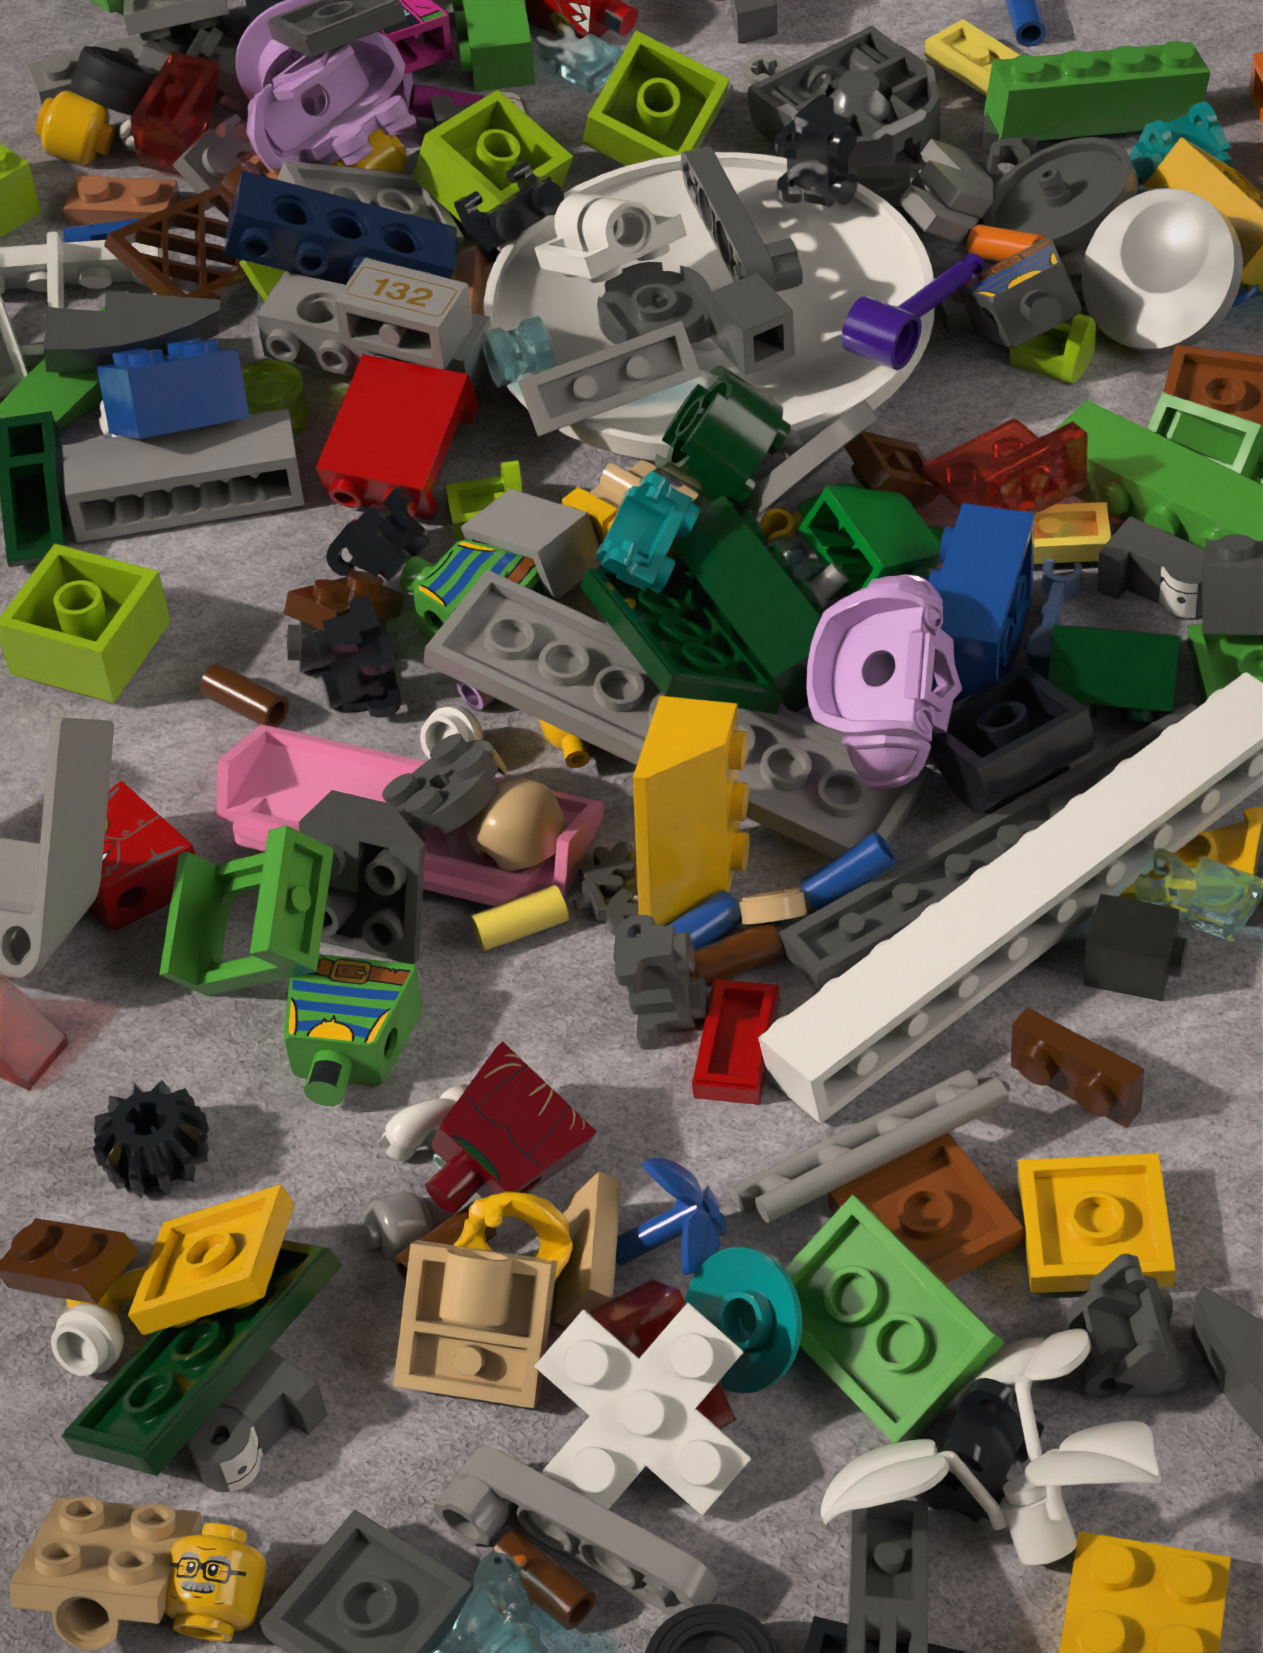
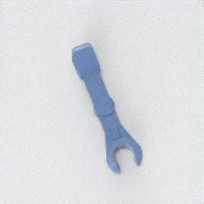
M1047 559L1043 563L1042 590L1049 597L1047 603H1044L1042 607L1040 626L1038 625L1033 634L1030 635L1027 646V655L1029 656L1027 666L1043 678H1048L1053 625L1061 624L1063 600L1076 596L1081 590V563L1075 562L1073 572L1066 576L1054 574L1053 559Z

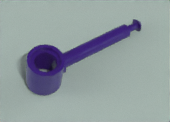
M975 253L967 254L964 262L955 263L899 306L890 305L869 296L860 297L853 304L845 319L841 336L843 348L846 351L892 369H902L910 361L918 346L922 328L920 318L972 279L973 274L981 273L984 268L981 257Z

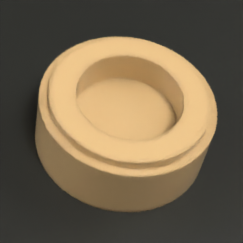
M800 888L752 894L742 897V900L739 901L742 924L773 922L807 914L804 891H800Z

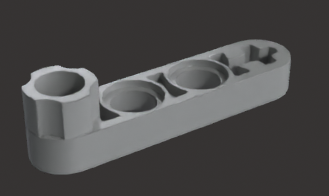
M489 1446L476 1448L434 1504L437 1518L442 1520L452 1533L464 1542L473 1546L479 1543L488 1546L503 1524H506L670 1616L690 1607L710 1604L720 1588L718 1580L712 1571L691 1554Z

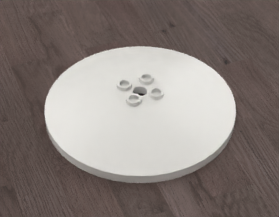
M714 152L763 243L768 244L791 238L796 246L799 262L802 267L803 283L799 287L776 292L793 310L795 355L745 376L713 340L707 337L703 341L690 344L702 376L558 429V431L590 446L620 455L655 461L656 454L667 458L671 446L662 441L667 427L684 400L698 383L709 389L717 380L709 372L720 365L782 405V419L791 424V429L799 434L804 444L808 443L834 421L864 400L875 410L897 391L921 360L930 339L934 322V308L920 318L922 328L918 346L910 361L900 370L892 369L846 351L841 342L843 325L851 307L862 296H869L887 304L899 306L934 280L932 265L923 243L912 226L894 207L859 183L851 201L843 206L834 203L829 208L824 205L808 203L804 201L805 190L800 188L802 190V201L800 203H788L781 200L777 195V181L787 172V158L740 152ZM681 155L657 158L628 165L601 174L564 193V199L576 193H585L642 203L652 210L681 214L687 236L668 244L670 250L666 254L647 261L635 259L622 265V269L644 262H662L663 271L680 273V265L698 272L708 283L711 292L734 283L687 192L681 169ZM555 215L546 216L524 230L516 240L508 241L492 267L484 296V316H489L491 319V326L487 331L490 356L503 382L526 408L527 406L517 381L615 345L605 337L598 321L597 300L598 296L601 298L605 293L606 281L591 283L588 278L578 276L566 278L564 273L549 271L540 267L534 248L558 237L555 230ZM654 305L645 307L646 309H657Z

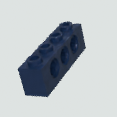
M242 170L229 211L224 255L344 285L347 284L364 258L451 279L455 268L457 227Z

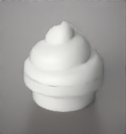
M457 705L435 710L423 724L420 734L421 746L426 756L431 759L430 752L433 747L442 739L452 734H461L466 742L483 740L482 728L477 718L468 709Z
M78 1304L67 1310L58 1319L56 1330L51 1337V1347L57 1361L67 1371L78 1376H88L92 1373L97 1374L107 1371L119 1359L124 1342L122 1324L118 1316L111 1310L94 1304Z

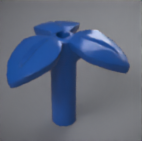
M664 1158L649 1159L642 1164L643 1168L666 1192L676 1198L675 1205L670 1210L617 1236L615 1262L619 1265H624L682 1235L681 1265L683 1275L697 1273L702 1263L718 1252L721 1245L719 1236L727 1234L724 1214L720 1212L721 1205L709 1186L701 1192L698 1180L685 1167Z

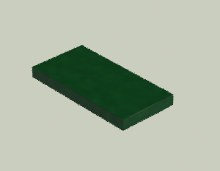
M595 567L586 569L580 586L664 696L736 703L739 709L777 714L784 696L783 693L693 585L667 581L661 592L656 593L649 588L642 590L616 578L617 574L610 570Z
M283 1240L264 1298L258 1299L245 1308H229L200 1317L184 1327L175 1328L171 1326L155 1331L68 1426L61 1437L75 1454L158 1476L342 1265L330 1248Z

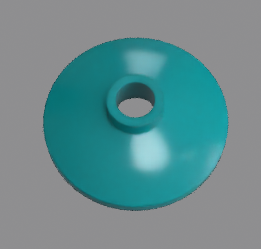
M732 1247L711 1255L699 1267V1272L694 1274L687 1290L685 1305L690 1303L744 1351L716 1385L734 1393H754L768 1389L780 1381L788 1372L799 1350L802 1335V1312L795 1286L785 1269L773 1257L758 1249Z

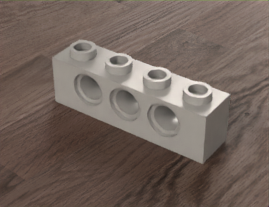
M284 272L257 313L264 357L352 377L362 354L413 363L341 344L335 300L345 287L344 284ZM472 313L473 327L445 370L468 374L474 392H476L493 363L487 337V331L491 326V319L489 316Z

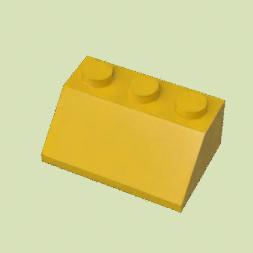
M1181 137L1144 186L1149 189L1168 187L1186 190L1197 194L1217 207L1232 223L1240 241L1243 273L1239 289H1242L1246 284L1249 286L1258 284L1259 292L1263 293V192L1242 173Z
M659 696L633 775L638 914L653 917L656 925L664 926L677 920L719 890H724L729 894L735 870L745 871L750 839L749 833L739 832V821L744 822L746 818L749 785L745 782H738V770L743 771L745 768L748 752V732L738 730L736 703Z

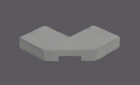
M930 139L920 153L923 156L922 159L927 163L919 174L920 180L948 209L974 217H983L993 203V179L963 149Z
M920 169L899 199L901 206L924 233L956 245H963L980 217L948 209L920 180L919 174L922 171Z

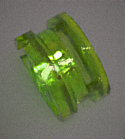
M270 359L255 361L241 367L249 415L289 408L294 438L306 428L310 419L307 398L303 395L305 392L303 376L299 370L287 362Z

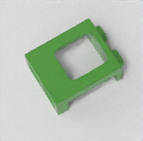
M286 825L268 830L264 853L217 865L188 851L179 853L159 975L201 994L210 996L316 972L334 848ZM259 891L250 955L252 956L222 963L228 914L232 901L239 895Z

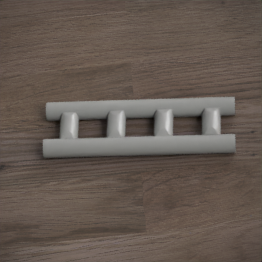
M966 1069L731 1187L732 1198L742 1212L757 1206L763 1220L766 1223H771L1009 1101L1007 1090L997 1077L978 1085L973 1073Z

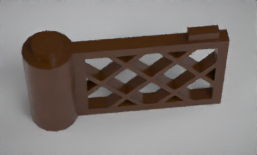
M250 161L242 162L232 169L219 185L109 233L104 247L157 295L219 299L221 304V297L250 284L251 281L239 264L241 259L225 256L224 246L206 242L205 234L226 238L228 222L205 217V210L215 206L228 218L242 170L268 176ZM176 226L195 231V239L168 233V227ZM136 242L157 247L158 257L140 253L131 244ZM168 250L195 256V265L170 260ZM206 259L232 265L233 272L225 273L206 268ZM169 276L195 282L196 289L185 294L169 279Z

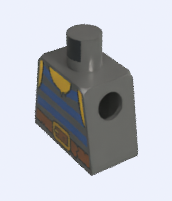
M1050 236L972 276L968 283L957 290L977 335L1009 348L1025 343L1078 315L1082 311L1074 287Z

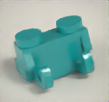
M1204 101L1192 105L1187 115L1167 123L1161 120L1147 123L1138 143L1133 146L1129 155L1138 178H1141L1144 184L1181 137L1227 165L1232 166L1233 160L1228 154L1231 145L1226 138L1222 126L1218 123L1214 109L1209 103Z
M649 472L640 480L638 486H631L625 492L620 502L621 506L603 543L599 546L595 558L601 563L600 566L616 573L617 579L642 590L649 588L656 593H660L675 565V560L666 556L675 536L683 540L688 536L699 515L700 507L691 502L693 498L669 486L668 479L655 472Z

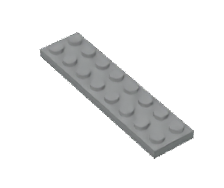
M487 569L424 650V665L635 765L638 763L659 696H664L612 627ZM782 706L779 707L777 714L737 708L738 730L748 732V752L745 768L743 771L738 770V782H745L749 785L747 818L831 858L842 854L874 832H878L888 845L890 844L923 792L928 774L920 771L916 778L903 786L893 789L869 790L851 764L848 753L842 745L843 737Z

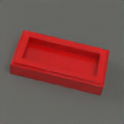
M713 979L692 1081L693 1098L760 1105L766 1068L758 1037L768 1031L776 1021L780 1001L779 985Z

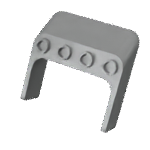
M54 717L51 720L40 842L0 837V976L29 978L39 973L84 916L98 895L101 881L114 736V723L112 721Z

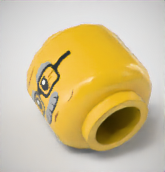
M206 1523L203 1525L201 1534L184 1536L173 1544L170 1551L171 1573L166 1593L167 1608L164 1612L174 1619L173 1630L200 1640L229 1642L232 1640L234 1632L244 1630L254 1624L267 1565L263 1554L246 1544L248 1535L246 1531L231 1525Z

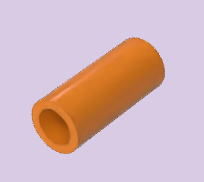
M976 225L968 236L967 248L969 253H975L981 259L1001 262L1047 237L1039 234Z

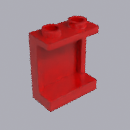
M362 354L316 466L317 473L328 497L348 508H358L361 505L369 507L372 504L380 506L393 489L403 485L413 495V500L407 507L409 515L412 517L434 519L437 505L432 491L458 423L472 424L479 408L469 375Z

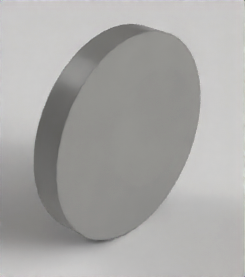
M1174 188L1154 189L1143 192L1116 207L1102 221L1090 240L1083 260L1081 277L1082 293L1087 310L1095 320L1096 325L1107 336L1134 351L1146 354H1168L1174 352L1175 344L1192 346L1214 331L1231 309L1242 279V249L1232 223L1217 207L1195 193Z
M864 400L806 444L803 443L795 430L790 429L788 437L778 450L786 460L756 484L752 493L741 505L734 504L733 507L739 514L748 509L757 520L845 450L844 446L863 431L869 430L880 418Z

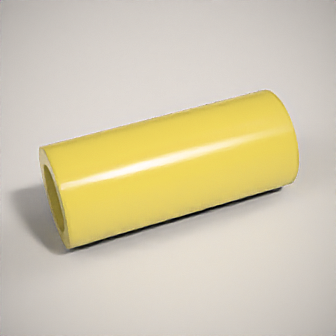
M553 885L470 916V921L476 940L481 950L485 952L569 921V915L559 888Z

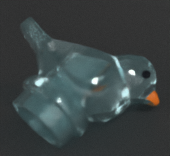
M495 1552L486 1555L479 1561L474 1573L473 1590L466 1600L448 1639L429 1653H548L547 1647L540 1640V1629L529 1621L532 1605L529 1593L521 1583L522 1570L527 1562V1558L524 1555L510 1556Z

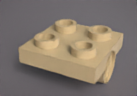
M422 1240L412 1242L410 1244L393 1386L528 1408H535L539 1405L543 1374L534 1366L546 1353L557 1261Z
M90 1496L58 1497L9 1581L11 1608L51 1612L54 1628L60 1637L73 1647L86 1651L100 1650L109 1646L116 1638L124 1620L159 1624L167 1608L166 1593L171 1573V1548L177 1540L184 1536L201 1534V1513L198 1511L173 1509L168 1505L157 1503L141 1506L103 1502Z

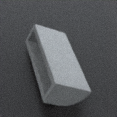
M289 408L249 415L250 418L142 439L117 436L62 445L65 497L76 543L305 505Z

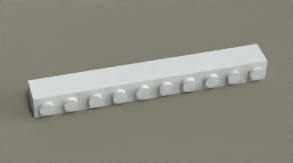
M1245 672L1225 688L1212 693L1205 703L1178 723L1168 726L1157 739L1133 757L1120 762L1113 772L1085 793L1072 798L1065 808L1037 829L1030 830L1024 834L1017 844L989 865L976 870L969 880L941 901L928 906L917 919L893 937L876 945L869 955L840 977L828 981L816 995L792 1013L777 1019L768 1031L758 1037L768 1080L817 1122L822 1124L1095 914L1100 894L1118 897L1122 894V891L1136 883L1165 861L1171 854H1174L1200 832L1208 828L1263 785V683Z

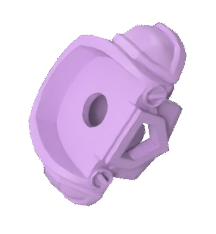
M375 32L312 58L303 55L273 78V85L270 83L253 95L254 98L250 100L248 105L246 134L253 149L266 168L281 170L284 161L301 163L318 161L322 165H330L342 158L345 165H352L364 159L373 151L368 136L375 130L381 128L385 135H389L405 127L412 120V117L407 110L408 107L403 98L398 95L388 99L402 81L406 66L397 47L388 37ZM314 85L320 87L326 97L325 108L318 116H311L306 113L301 103L302 94Z
M904 574L872 579L867 588L856 591L837 601L824 611L810 646L806 689L813 719L843 737L842 745L848 753L850 762L869 790L893 789L907 784L918 776L930 752L931 745L929 742L932 741V731L937 734L947 732L954 698L962 691L955 667L954 641L940 628L943 623V600L936 588L920 576ZM885 653L892 654L893 657L885 659ZM934 673L938 686L932 692V679Z

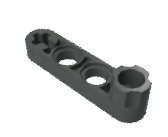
M711 146L682 152L681 169L687 192L734 282L758 273L775 292L802 285V267L794 242L791 238L768 244L763 243Z

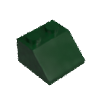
M1062 624L1053 625L1048 681L1086 707L1089 716L1097 715V705L1123 707L1121 719L1156 722L1160 718V711L1173 712L1183 636Z

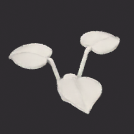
M1079 1328L1062 1331L1048 1338L1034 1337L1023 1339L1000 1347L988 1362L973 1375L974 1381L979 1378H989L997 1380L1006 1386L1015 1384L1029 1464L1025 1468L1024 1474L1018 1475L1005 1483L1003 1486L1005 1497L1001 1500L1000 1504L994 1500L955 1452L943 1451L938 1453L933 1440L920 1439L882 1446L850 1462L830 1483L822 1501L820 1513L826 1526L830 1520L844 1512L878 1506L921 1494L934 1487L950 1471L988 1513L994 1530L1008 1526L1020 1562L1031 1566L1043 1565L1065 1557L1077 1546V1539L1061 1495V1486L1104 1483H1154L1160 1485L1161 1472L1156 1457L1155 1438L1150 1427L1143 1422H1114L1078 1431L1067 1437L1061 1443L1060 1449H1052L1042 1455L1030 1395L1032 1383L1035 1380L1053 1379L1072 1372L1087 1358L1091 1343L1088 1333L1084 1329Z

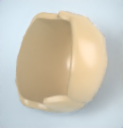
M516 777L496 783L500 789L494 798L477 815L464 824L466 836L478 857L482 858L485 856L484 852L488 853L504 871H514L535 866L556 854L557 838L567 828V822L562 809L552 791L540 782Z

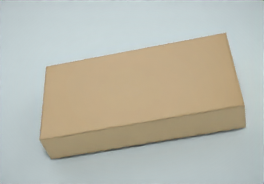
M600 1171L564 1204L563 1215L569 1223L573 1249L569 1261L558 1276L554 1322L567 1327L583 1309L593 1316L613 1298L621 1185L620 1179Z

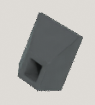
M331 790L299 821L300 832L334 848L321 942L408 964H415L419 960L425 844L392 804Z

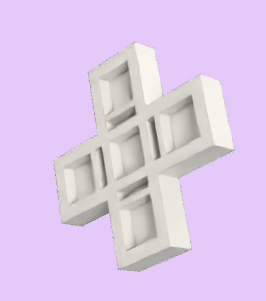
M687 1303L639 1358L583 1309L534 1366L589 1415L588 1419L541 1473L602 1507L609 1509L647 1466L703 1516L752 1459L750 1455L696 1409L744 1351L690 1303Z

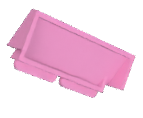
M260 724L217 760L216 818L234 822V845L265 852L268 830L287 825L299 831V821L331 790L386 802L382 797L385 787L400 775L413 773L426 761ZM496 777L493 778L495 783L505 780ZM551 790L559 802L567 822V828L557 838L556 854L535 866L514 871L502 870L497 862L486 852H484V857L479 858L466 836L464 824L445 835L438 826L421 831L427 840L423 842L425 844L423 890L495 907L556 885L565 899L579 870V863L584 860L603 820L604 802Z

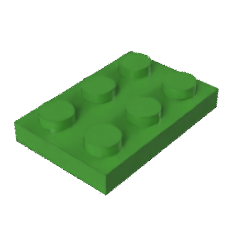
M853 1194L785 1268L795 1286L801 1306L802 1335L800 1346L893 1443L916 1440L973 1378V1375L1005 1343L863 1201Z

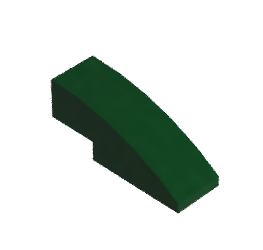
M52 411L0 418V502L6 559L9 567L40 563L54 543L67 547L66 503L60 435Z

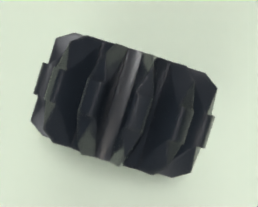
M161 1080L151 1091L144 1092L134 1082L131 1096L124 1099L109 1095L108 1113L94 1116L96 1138H94L95 1145L93 1146L96 1161L99 1166H102L103 1171L107 1172L109 1181L114 1184L117 1190L131 1185L132 1191L141 1199L151 1187L159 1186L169 1196L174 1180L180 1179L194 1182L195 1165L208 1161L209 1146L207 1133L209 1132L207 1118L205 1113L201 1112L200 1106H195L194 1098L189 1095L186 1088L171 1093V1089Z

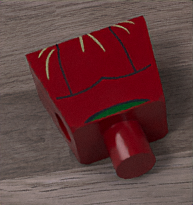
M502 1041L491 1053L439 1126L430 1146L446 1164L425 1184L426 1191L438 1206L450 1214H455L475 1193L481 1198L507 1191L528 1194L577 1160L586 1151L597 1131Z

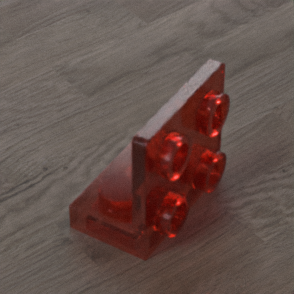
M1010 419L923 465V477L959 509H961L962 503L1035 513L1036 515L1087 488L1088 433L1072 421L1046 435L1038 437L1019 420Z

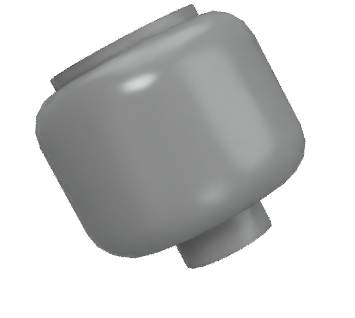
M402 1192L373 1200L366 1208L364 1224L360 1227L362 1244L367 1251L378 1249L385 1260L394 1262V1257L435 1228L434 1218L428 1205L414 1193Z

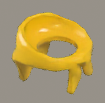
M507 1191L476 1199L469 1207V1218L465 1220L463 1231L453 1245L492 1251L486 1242V1227L494 1228L501 1225L503 1217L519 1218L530 1224L539 1236L540 1248L533 1257L557 1261L555 1280L569 1261L573 1245L567 1218L550 1201L535 1194Z

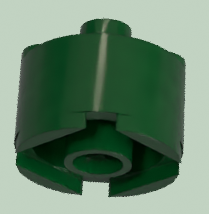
M720 365L709 372L717 378L709 389L698 383L674 415L662 438L663 442L671 446L667 458L656 454L655 466L710 503L724 495L734 504L741 505L752 493L758 481V475L754 471L766 453L773 455L780 449L789 435L791 424L782 419V405Z

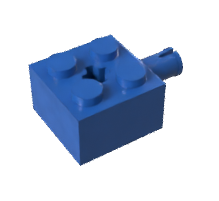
M191 338L167 343L168 353L163 354L162 349L146 350V348H136L112 353L114 363L97 366L109 434L142 439L250 418L238 349L218 348L217 339L201 341L200 338Z

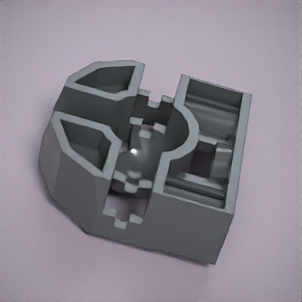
M873 26L748 87L749 111L753 126L774 144L775 136L778 132L793 121L795 114L819 95L831 97L834 100V113L847 118L848 127L854 129L857 133L855 148L849 156V172L855 175L856 167L895 166L896 153L900 151L916 163L924 161L920 153L930 139L940 140V93L934 68L904 46L896 44ZM823 74H826L822 86L812 93V87L816 80ZM883 120V123L886 125L882 126L879 122Z

